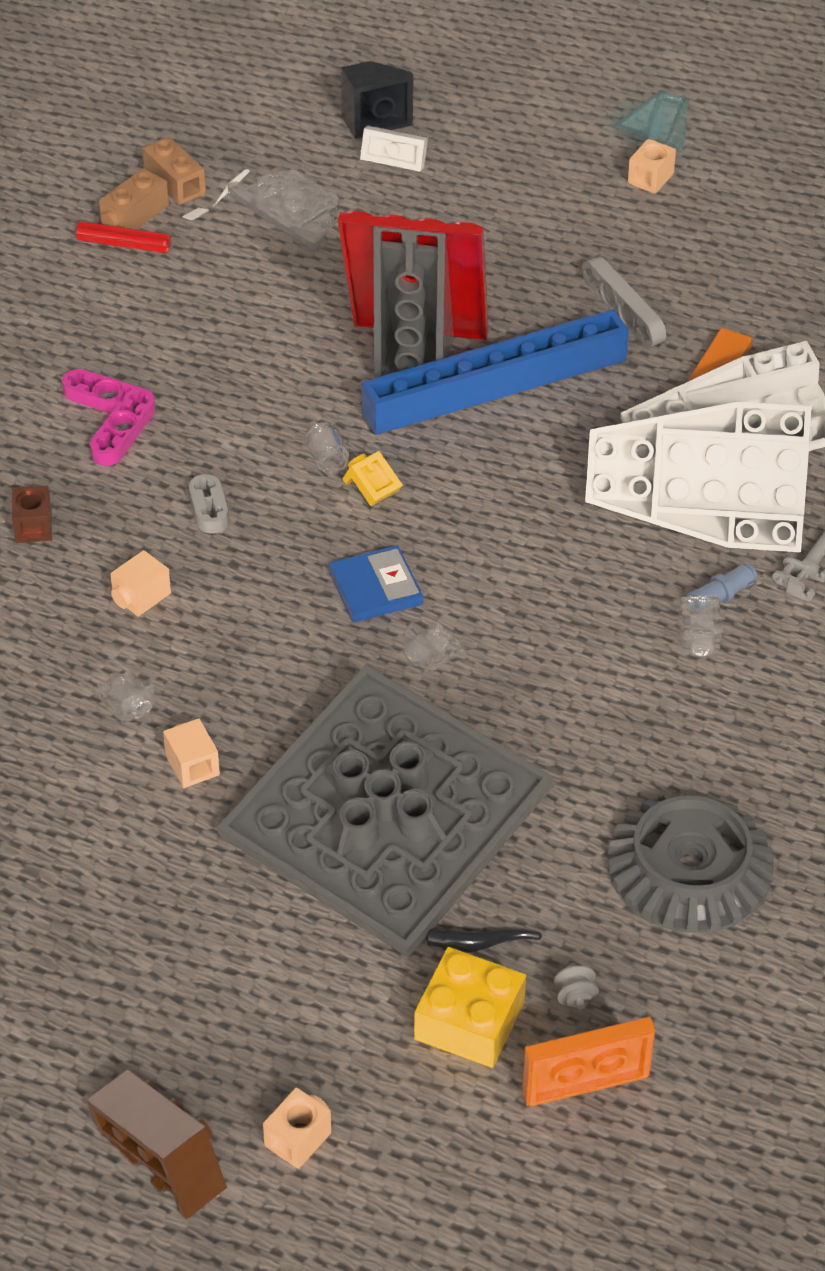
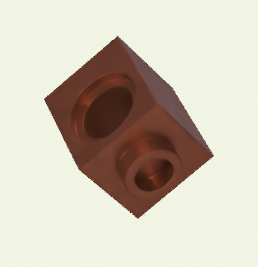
M48 485L12 488V521L16 543L52 541V508Z

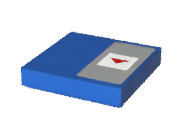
M398 545L329 563L330 575L353 623L423 605V594Z

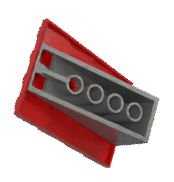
M362 211L339 213L338 226L354 326L374 328V378L450 357L454 337L477 340L488 339L489 323L483 227L469 222L447 224L432 218L409 220L403 216L393 214L379 217Z

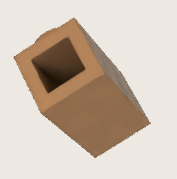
M167 137L142 148L144 169L167 181L168 195L178 205L206 193L204 168L172 138Z
M142 168L99 200L101 224L138 229L169 205L167 181Z

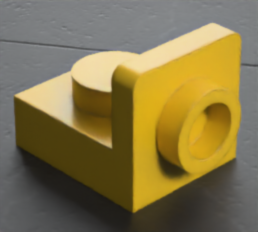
M380 451L368 457L364 453L348 463L349 470L342 479L346 485L354 481L370 506L395 494L403 486Z

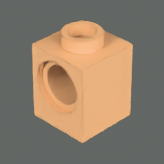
M647 139L630 158L628 183L656 194L674 174L676 149Z
M296 1087L263 1123L264 1146L299 1169L331 1134V1110L318 1096H309ZM302 1123L306 1124L307 1126L297 1128L293 1125Z

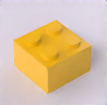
M448 947L415 1010L414 1039L493 1068L525 1003L526 974Z

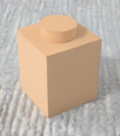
M144 550L110 573L113 600L120 608H127L137 616H140L171 594L169 569Z
M200 718L178 724L171 729L163 731L165 755L183 788L220 775L218 750Z

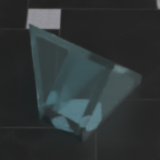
M659 90L658 93L613 126L643 139H651L675 148L678 152H682L685 147L688 99Z

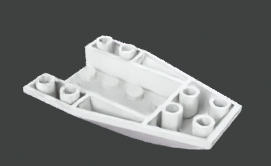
M807 341L743 356L621 412V420L623 423L735 402L811 406L809 451L825 447V395L818 384L819 362Z
M735 402L590 429L585 502L728 548L801 552L811 406Z

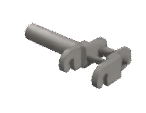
M825 531L803 561L793 557H786L783 560L784 569L782 571H775L772 575L775 583L787 588L786 592L806 601H811L815 596V592L813 589H809L805 593V584L800 582L801 579L809 576L820 582H825V569L820 574L818 572V564L825 556ZM790 572L798 574L797 577L789 575Z

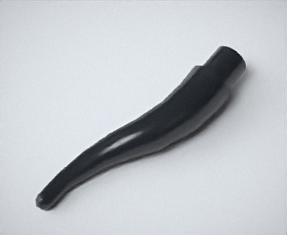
M430 929L427 945L442 947L445 951L448 947L468 953L484 950L506 941L520 939L540 940L542 935L535 931L516 929L486 932Z

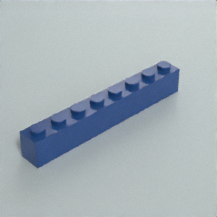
M612 309L361 382L362 414L374 434L377 435L626 361L629 330L615 310Z

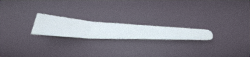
M246 169L227 185L216 203L236 186L250 170ZM197 208L182 217L193 221L209 210Z

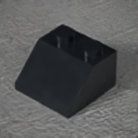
M374 61L341 67L342 118L354 139L363 137L364 128L367 126L386 130L413 126L412 72Z

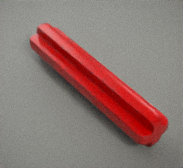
M82 221L76 227V239L78 241L164 254L168 253L171 247V236L168 234Z

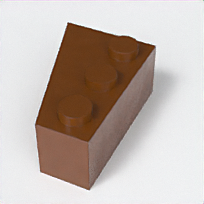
M127 1069L86 1100L97 1129L132 1165L139 1161L156 1176L150 1181L151 1185L159 1193L167 1188L176 1199L177 1211L186 1220L227 1188L210 1141L213 1138L210 1127L201 1117L196 1116L193 1118L187 1114L175 1098L170 1097L167 1099L160 1094L156 1086L149 1079L141 1080Z

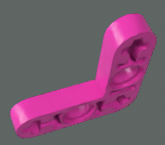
M83 369L68 371L62 378L63 392L67 399L111 413L91 439V455L93 461L99 465L109 466L118 463L155 413L153 393L147 389ZM107 392L117 394L115 397L108 399L100 397ZM120 424H129L132 426L130 429L127 430L115 429V427Z

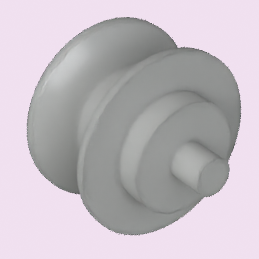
M571 963L567 968L558 972L554 977V985L560 990L557 994L559 1003L563 1006L582 1010L587 1004L594 1001L599 995L598 986L593 983L595 980L594 970L588 966Z

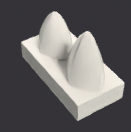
M367 126L363 132L360 159L421 172L425 164L428 138Z

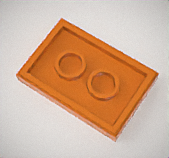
M651 1017L526 1046L522 1095L526 1106L532 1107L648 1078L655 1037V1026Z

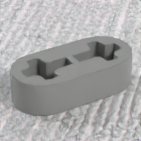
M201 474L191 479L189 495L198 528L209 534L223 531L228 526V507L221 482L217 477L209 474ZM202 490H208L210 496L204 497ZM213 510L215 518H210L207 511Z

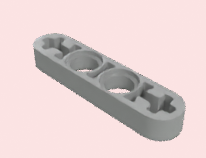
M598 256L582 264V274L586 284L611 310H615L626 327L646 348L661 344L666 340V329L660 317L603 257Z

